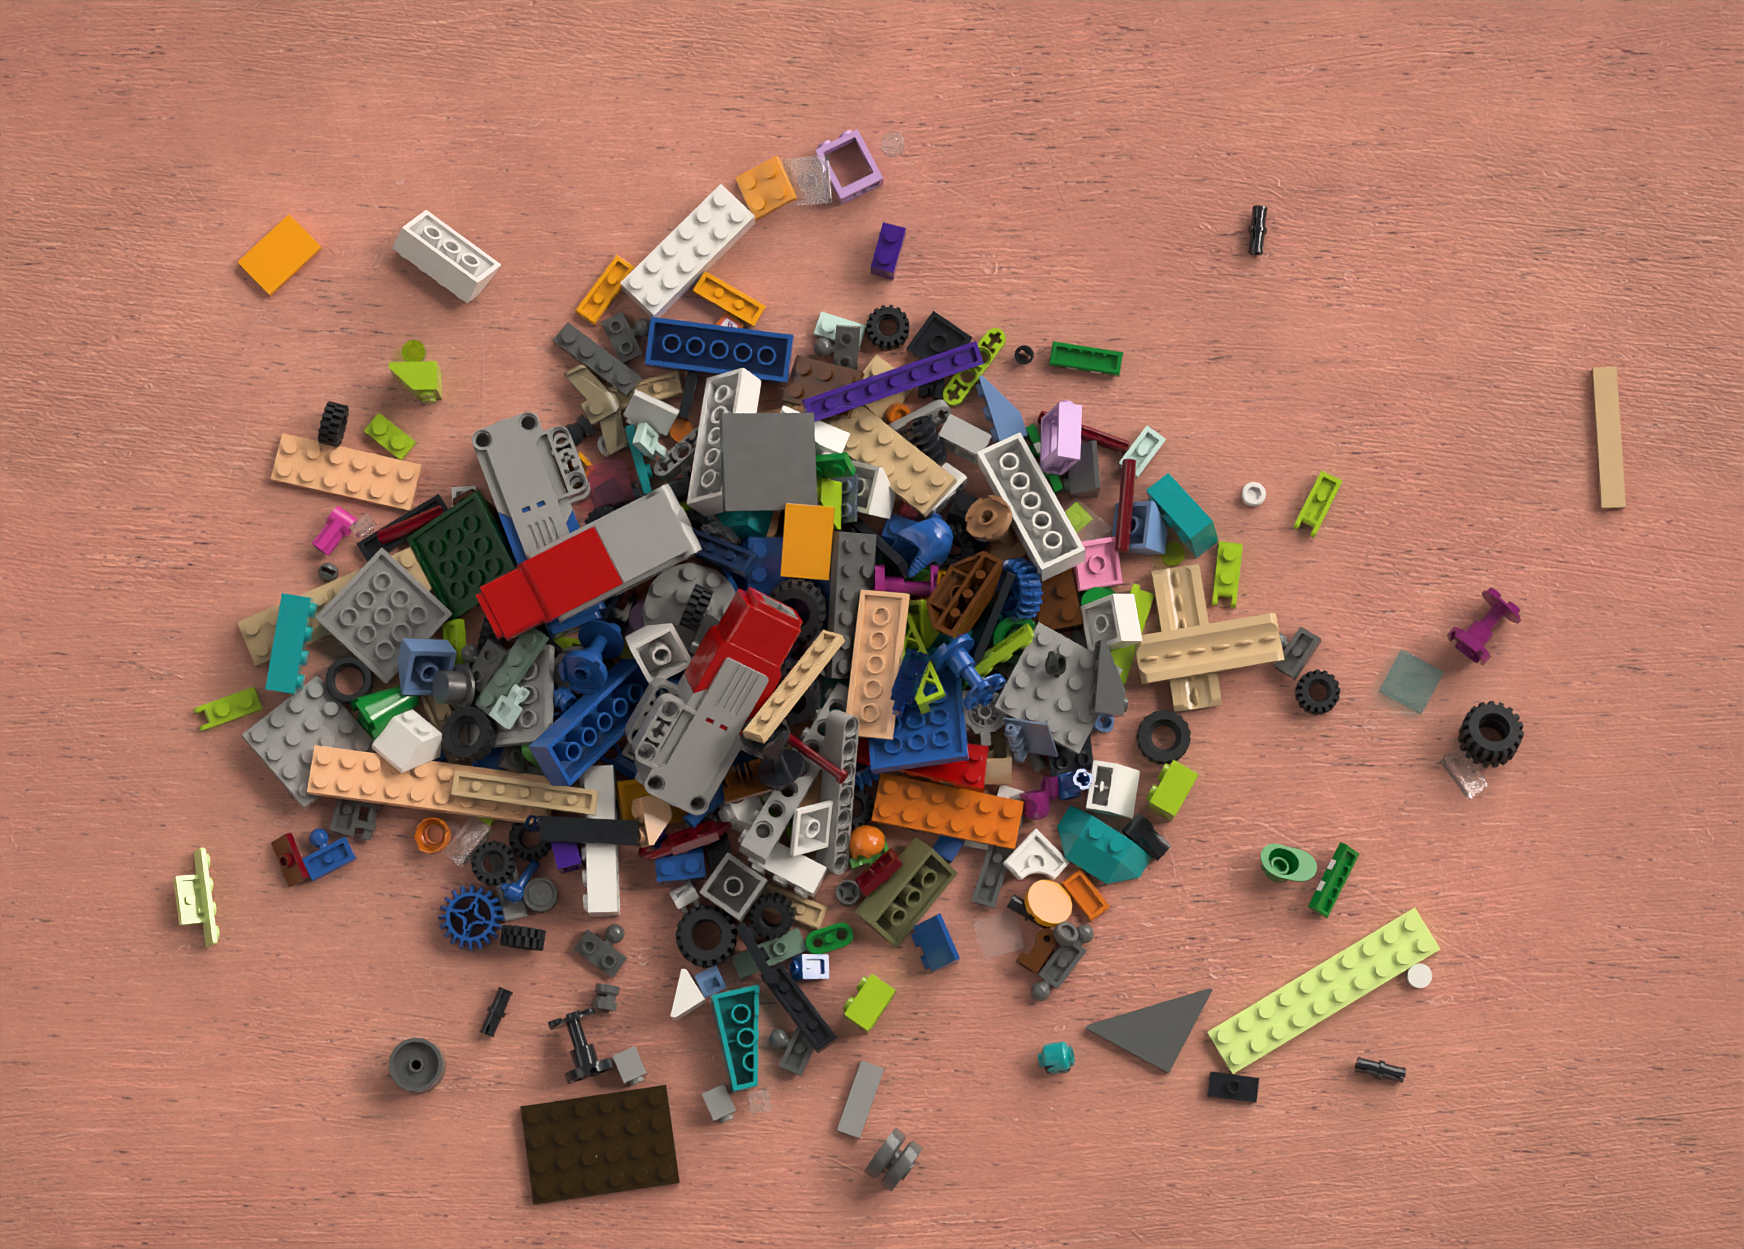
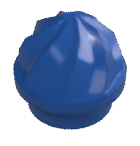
M562 686L556 688L553 692V704L556 709H561L565 712L576 702L577 698L574 695V691L570 688Z

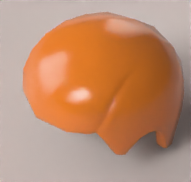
M429 817L423 819L417 825L414 839L418 850L427 854L442 852L448 847L451 841V831L443 819Z
M862 825L856 827L851 832L849 854L854 859H857L859 855L870 859L872 855L880 853L885 847V836L877 827Z

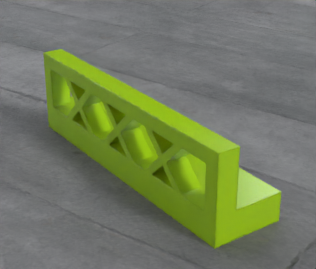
M1133 583L1130 594H1134L1142 635L1155 594L1139 589L1140 585ZM1134 644L1110 651L1115 665L1123 669L1120 678L1124 686L1136 653Z
M908 613L907 622L911 628L907 636H905L901 668L921 714H925L931 711L929 703L946 697V694L910 613ZM909 642L919 646L916 656L905 652ZM917 663L928 666L925 676L914 672ZM926 683L937 686L938 692L925 697L923 690Z

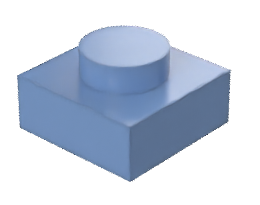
M717 965L694 975L704 998L727 988Z

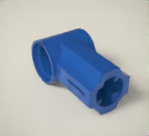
M615 743L608 750H616L617 756L612 760H608L605 758L604 753L601 756L602 762L606 766L613 765L616 771L630 780H635L638 771L634 760L621 755L622 749Z
M1083 768L1057 775L1060 801L1081 796L1080 792L1089 789V785L1093 782L1092 774Z

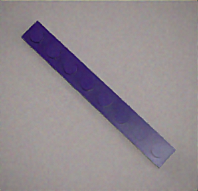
M977 341L801 401L805 413H814L815 422L984 363Z

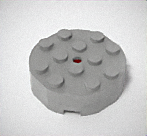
M694 563L680 564L661 573L650 585L642 610L644 627L647 625L672 623L687 652L697 632L679 623L695 584L714 591L706 613L720 620L736 593L731 583L717 570Z

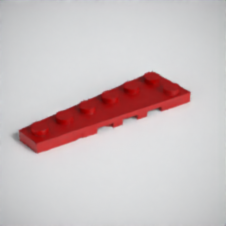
M858 737L856 762L870 765L868 738ZM968 744L969 760L898 771L906 772L910 776L917 777L919 775L930 778V781L938 783L943 781L954 784L955 787L984 793L989 746Z

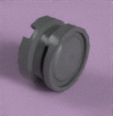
M535 878L525 886L523 897L531 910L545 913L555 907L559 895L557 888L550 880Z

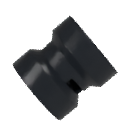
M945 378L920 385L918 398L932 397L933 400H941Z
M583 414L576 418L575 423L565 426L576 447L583 443L585 437L591 438L596 434Z

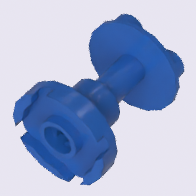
M591 620L579 628L578 638L584 649L568 652L560 662L558 670L563 682L567 680L572 690L582 694H593L604 686L608 672L603 659L618 657L624 648V640L620 634L621 629L617 624L601 620Z
M968 633L955 639L950 638L952 643L947 646L944 642L931 656L930 660L934 669L937 672H944L950 669L957 678L963 677L972 688L963 700V705L967 710H971L979 704L982 706L988 705L994 699L993 694L1006 684V680L1000 674H994L984 680L974 669L976 662L969 655L975 641Z

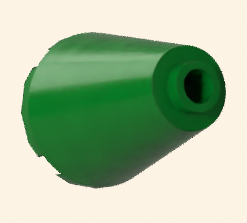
M400 686L354 698L350 704L353 713L358 710L359 718L357 721L374 742L394 716L416 708L419 705L418 699L421 696L402 695Z

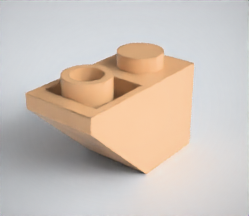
M653 795L634 799L631 810L633 817L636 821H639L638 842L641 843V848L654 845L672 818L670 804Z

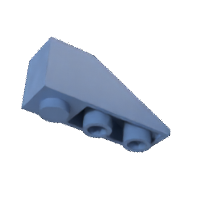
M979 376V384L975 386L979 398L983 397L986 404L983 407V412L986 420H991L993 428L990 429L993 442H1000L1017 433H1021L1024 440H1027L1028 434L1021 413L985 377Z

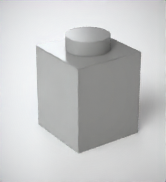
M635 1046L612 1056L625 1084L630 1083L631 1086H634L645 1080L643 1076L648 1073Z
M725 1084L702 1093L714 1122L719 1120L720 1124L734 1118L732 1114L737 1111Z

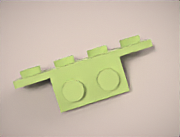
M199 848L194 851L196 874L175 876L173 881L179 926L203 923L205 946L211 947L218 943L217 940H219L220 932L218 926L215 925L214 916L217 910L215 902H212L213 880L211 877L209 878L208 871L210 857L209 854H206L205 848Z

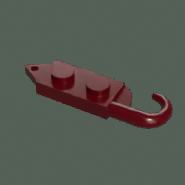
M713 819L696 825L694 829L690 827L669 834L659 849L645 852L651 846L640 847L638 855L645 861H652L671 854L687 853L691 849L703 845L707 846L720 840L719 837L731 829L732 824L731 822H715Z

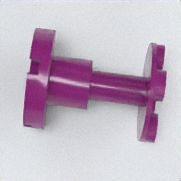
M875 564L874 591L907 593L910 596L930 597L937 586L938 565H930L928 582L904 581L902 576H885V564Z
M1492 587L1482 592L1483 598L1492 607L1480 622L1474 620L1466 631L1453 627L1447 634L1450 642L1455 639L1457 642L1455 647L1462 654L1475 663L1480 661L1481 665H1484L1491 657L1484 646L1493 636L1491 630L1499 620L1505 617L1513 623L1518 624L1521 621L1518 614L1520 612L1519 607L1510 601L1506 603L1500 598L1501 594Z

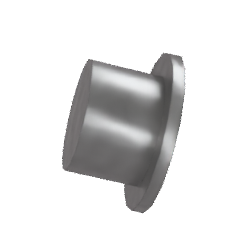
M457 664L454 666L453 671L439 670L435 674L432 692L438 704H451L455 710L459 707L471 705L475 693V682L473 673L468 665Z

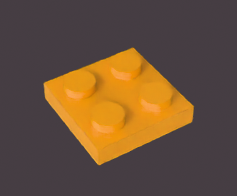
M774 156L735 177L750 212L755 216V220H759L797 199L778 156Z

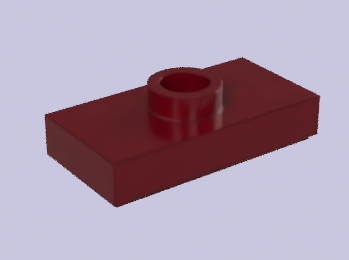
M292 833L284 834L271 842L289 887L295 886L309 878Z
M890 848L855 880L861 892L868 896L878 886L885 883L903 864L897 853Z

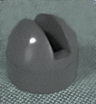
M327 562L320 566L319 576L323 581L329 583L338 578L339 571L333 563ZM326 568L328 570L334 571L333 575H331L329 573L323 572V569Z

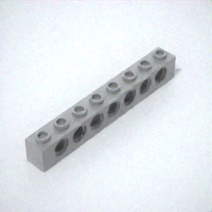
M839 682L834 689L832 687L829 688L823 699L827 702L822 709L816 710L817 714L814 718H811V720L815 721L810 729L806 727L799 738L807 746L816 749L818 754L823 757L825 736H821L817 729L821 727L826 728V720L830 713V708L837 707L846 713L849 688ZM802 753L800 754L804 759L806 775L798 777L793 783L785 787L791 789L794 795L785 797L781 794V791L773 790L768 792L762 800L766 802L762 810L757 808L750 820L753 822L750 830L744 829L738 839V842L741 843L739 851L765 865L792 820L794 810L799 808L822 770L820 766ZM776 808L781 812V816L774 818L769 815L768 811ZM758 829H765L768 831L769 836L760 838L756 831Z

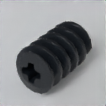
M920 416L906 423L905 427L910 429L905 435L907 438L913 437L909 442L914 446L917 445V449L935 463L941 465L946 460L947 453L943 449L942 442L939 441L940 437L936 433V427L932 424V418L930 416Z

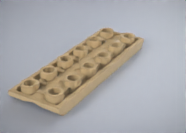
M1199 564L1151 571L1161 632L1209 624ZM1217 672L1169 680L1174 712L1222 705Z
M1276 613L1141 635L1142 641L1134 644L1142 685L1284 661Z

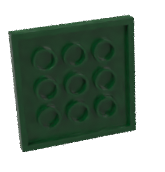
M475 491L406 538L437 599L453 613L448 618L449 621L459 619L480 605L476 594L482 592L481 586L517 569L516 566L518 564L481 491Z

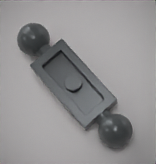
M1087 924L1079 925L1076 928L1079 937L1072 946L1060 945L1038 974L1043 981L1035 983L1031 988V996L1034 1000L1042 1002L1048 999L1051 986L1058 990L1087 950L1082 947V944L1089 943L1093 939L1094 931L1091 926Z

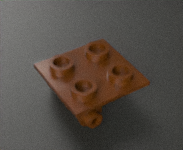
M760 758L748 762L751 772H749L746 762H744L746 771L744 774H742L739 764L736 765L739 775H737L734 766L729 768L722 780L725 804L740 803L746 798L753 796L761 797L773 791L772 787L762 784L758 778V767L762 761Z

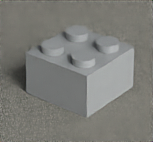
M727 852L699 893L742 922L769 882Z

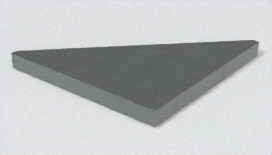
M1205 989L1087 1025L1085 1029L1169 1073L1212 989Z

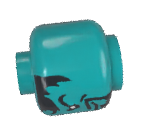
M1064 1041L1045 1044L1042 1048V1053H1038L1039 1067H1044L1049 1075L1068 1073L1071 1070V1066L1075 1065L1072 1046L1068 1047Z

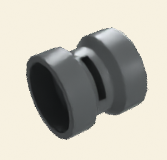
M845 880L838 884L836 897L839 903L844 906H852L858 902L860 889L856 882Z
M596 983L595 991L597 997L593 1000L592 1007L594 1009L616 1012L617 1003L615 1000L616 996L619 995L620 987Z

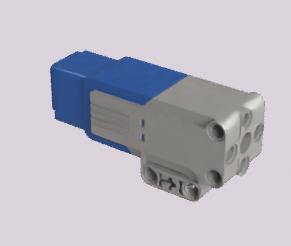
M525 412L500 420L490 426L477 430L471 437L472 444L517 564L526 561V555L580 528L572 506L588 500L591 496V487L568 429L563 426H556L544 431L537 413ZM561 440H566L564 443L558 444ZM555 458H556V460H557V463H558V466H559V468H560L561 474H562V476H563L564 482H565L566 487H567V489H568V493H567V491H566V489H565L564 483H563V481H562L561 475H560L559 470H558V467H557V465H556ZM569 462H572L575 471L570 472ZM583 484L581 488L574 489L576 485ZM603 601L561 623L557 619L545 625V628L550 637L556 640L579 632V628L591 620L603 621L602 614L607 611V608Z

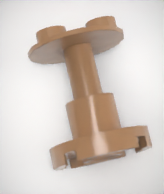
M988 495L989 498L976 500L970 506L965 516L967 531L978 541H990V554L999 559L1023 558L1027 553L1011 526L1012 511L1007 502L996 495Z

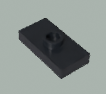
M1210 1072L1207 1096L1256 1103L1259 1078Z

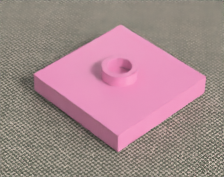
M1116 536L1081 541L1085 548V562L1072 567L1076 591L1123 584L1119 552L1115 551Z

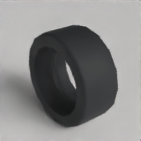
M344 657L336 660L329 667L326 674V686L329 693L336 700L344 704H350L354 698L370 694L373 687V677L370 669L361 660L354 657ZM346 667L358 669L364 678L362 688L352 695L341 693L335 684L337 673Z

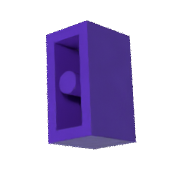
M883 222L871 264V274L894 280L906 236V228Z
M551 842L557 869L561 874L585 868L578 843Z

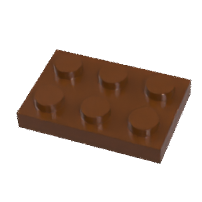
M797 355L782 400L785 403L800 406L803 399L862 380L865 374L859 370ZM853 409L836 415L850 419Z

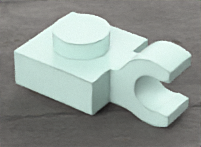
M646 422L638 423L633 444L651 460H655L656 454L662 459L665 458L667 449L658 442L659 435Z
M515 684L511 688L508 697L505 695L500 696L489 716L503 727L511 729L523 710L519 703L528 697L530 691L523 686L519 687Z

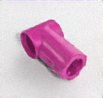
M337 506L326 520L327 524L312 542V545L327 556L331 555L341 540L347 537L358 523V519L340 506Z

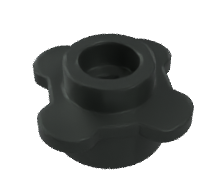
M1054 651L1048 653V658L1045 661L1047 674H1053L1055 678H1058L1060 674L1065 672L1066 659L1063 655L1055 654Z

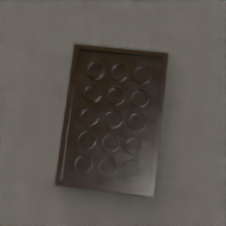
M667 1085L520 1106L534 1205L680 1183Z

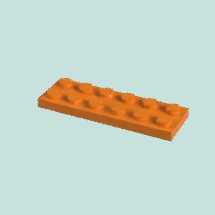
M881 773L871 821L1015 850L1024 801Z

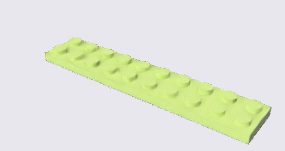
M1413 908L1211 1029L1207 1034L1231 1074H1234L1439 951L1440 948L1417 910Z

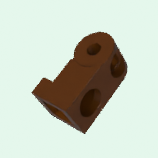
M1049 928L1040 930L1035 938V945L1029 954L1021 952L1016 963L1036 975L1057 943L1053 936V930Z

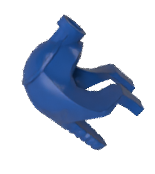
M932 513L927 520L897 531V537L891 547L898 554H901L910 543L918 548V554L909 563L911 566L907 572L908 577H914L929 564L938 565L939 568L950 553L954 537L950 526L943 521L940 514Z

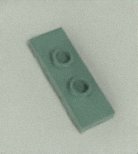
M798 928L789 931L779 939L775 937L774 940H768L757 945L758 948L763 946L770 959L766 961L769 967L808 951ZM748 949L731 956L740 979L760 972Z

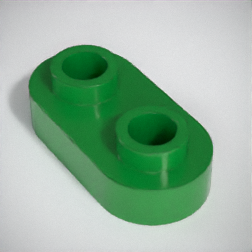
M836 923L812 931L806 938V947L812 954H825L844 948L852 942L853 930L846 923ZM839 931L845 932V939L839 940L836 937ZM815 939L822 940L823 944L821 947L817 948L813 945Z

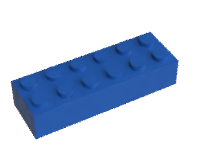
M651 317L645 365L647 367L684 372L695 371L708 375H719L745 368L762 382L787 385L794 335Z
M621 659L608 672L607 680L601 689H598L593 694H584L528 746L552 786L572 785L625 734V726L649 685L636 659ZM657 690L655 695L660 696V693Z

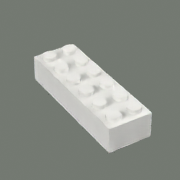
M720 184L620 283L622 290L650 317L660 318L701 278L704 271L707 272L755 224V216Z
M745 368L706 379L687 505L705 517L723 512L719 414L757 412L761 380Z
M1017 433L978 451V465L993 493L1001 497L1010 506L1012 511L1011 526L1032 561L1033 566L1037 567V573L1041 574V580L1049 579L1085 562V548L1021 433Z
M613 765L590 766L580 776V788L599 791L596 816L583 814L585 818L618 820L615 787L616 770ZM586 843V846H582V860H584V863H587V870H582L583 885L587 887V894H583V908L585 911H588L591 917L620 916L618 845Z

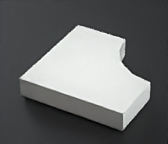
M1033 829L1002 864L1018 880L1030 874H1040L1050 880H1054L1070 862L1037 829Z

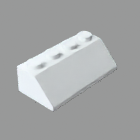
M427 210L402 227L392 247L403 258L409 260L422 272L431 276L440 285L446 287L466 303H469L481 293L501 266L500 263Z

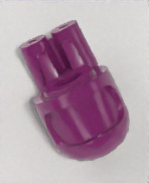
M1043 775L1040 790L1019 793L1020 798L1024 801L1023 814L1025 817L1031 820H1041L1048 815L1050 811L1049 798L1050 800H1056L1059 796L1057 776Z

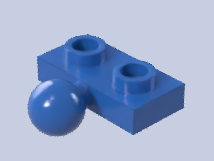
M317 828L310 833V843L314 847L319 848V850L304 857L302 860L313 882L357 860L346 837L328 845L329 836L324 829Z

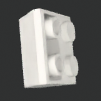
M1093 760L1091 767L1093 782L1089 785L1085 811L1133 819L1140 771L1115 763Z

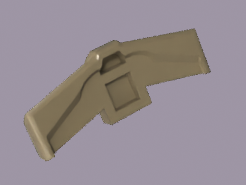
M579 365L565 372L564 377L587 400L580 405L591 426L600 423L608 458L629 448L620 410L621 404L616 395L611 393L586 365Z

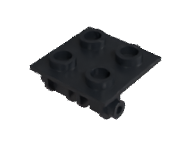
M1089 734L1079 754H1075L1055 743L1058 757L1048 756L1050 776H1057L1083 768L1091 770L1093 763L1091 736Z

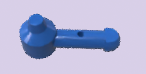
M537 860L530 861L516 883H503L500 889L504 892V897L514 904L522 900L525 886L540 866Z

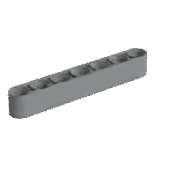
M833 710L829 713L826 720L824 758L839 769H845L849 774L846 780L839 784L835 781V777L824 769L822 771L820 802L831 800L833 801L829 844L828 847L816 851V862L827 867V871L841 875L847 869L849 862L859 720L851 714L840 710Z

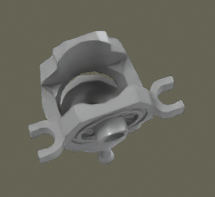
M962 690L963 700L970 690ZM996 692L993 694V701L986 706L979 704L971 710H967L964 707L967 736L980 733L981 745L985 746L991 745L990 732H995L1005 725L1003 717H1006V715L993 708L999 696Z

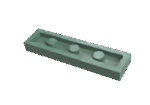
M536 627L520 635L474 704L489 715L500 696L505 695L508 697L511 688L515 684L518 685L549 640V637Z

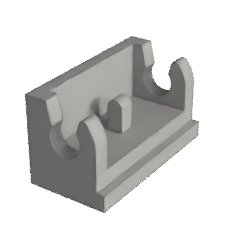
M952 414L948 416L938 434L940 437L939 441L942 442L944 449L977 466V452L987 448L992 438L991 434Z

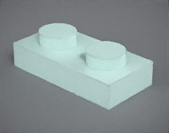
M825 312L820 313L814 336L835 342L837 324L860 326V349L866 325Z
M1146 426L1118 465L1122 467L1123 459L1136 460L1135 477L1138 478L1166 439L1149 426Z

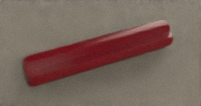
M441 506L434 507L376 533L377 538L381 544L395 540L422 528L443 514L444 511Z

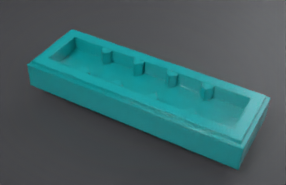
M634 424L626 426L625 431L643 495L652 492L649 478H653L650 464H644L642 456L645 455L633 444L636 431Z

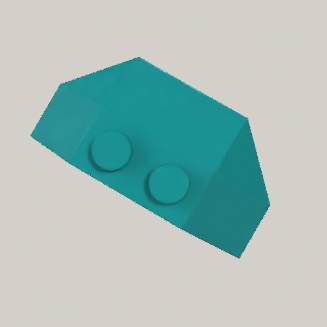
M1071 805L1057 825L1065 859L1105 884L1139 878L1152 859L1148 853L1132 840L1094 816Z

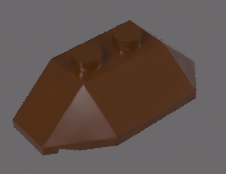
M981 551L975 556L951 564L926 601L932 628L952 639L970 632L995 594L1004 560Z

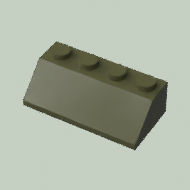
M916 837L899 857L903 865L885 883H882L870 893L854 911L868 926L895 948L900 945L958 874L933 848Z

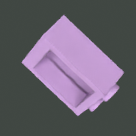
M858 129L853 132L847 130L839 135V139L832 142L827 140L818 145V149L815 150L816 158L841 205L883 185V177ZM855 141L872 174L842 188L825 155Z
M1067 400L1060 401L1041 418L1040 469L1042 472L1063 475L1080 460L1081 405H1076L1072 401Z

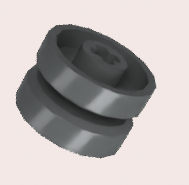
M410 1038L402 1041L394 1048L389 1060V1070L392 1079L399 1087L412 1093H425L433 1090L441 1083L446 1071V1061L437 1045L424 1038ZM416 1060L421 1062V1067L418 1070L412 1067L413 1064H416Z
M897 1128L892 1131L864 1170L873 1179L877 1178L884 1168L889 1170L882 1179V1185L891 1192L900 1180L905 1179L915 1165V1159L923 1150L922 1146L915 1141H911L901 1151L899 1148L905 1141L906 1134Z

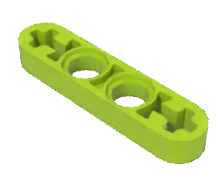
M989 329L978 343L979 351L988 356V361L985 364L964 370L973 373V381L970 383L963 382L960 375L964 371L956 373L943 391V400L949 407H957L965 400L978 382L979 376L985 373L1003 349L1006 336L1001 329ZM996 335H999V341L1001 343H994V345L991 347V351H994V353L992 354L988 348H985L982 345L985 344V346L988 347L991 343L990 336L995 337ZM957 382L962 387L957 394L959 399L950 401L948 392L953 393L957 389V385L954 384Z

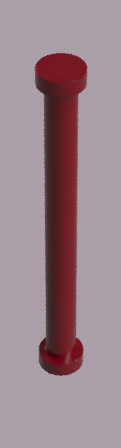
M790 733L786 743L835 777L837 783L842 784L849 774L848 771L839 769Z

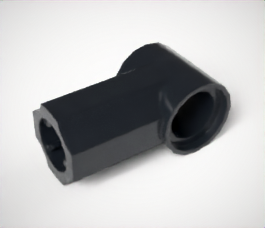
M1137 813L1121 831L1128 839L1137 845L1139 844L1150 856L1158 861L1169 850L1171 845L1153 829L1154 826L1143 815Z

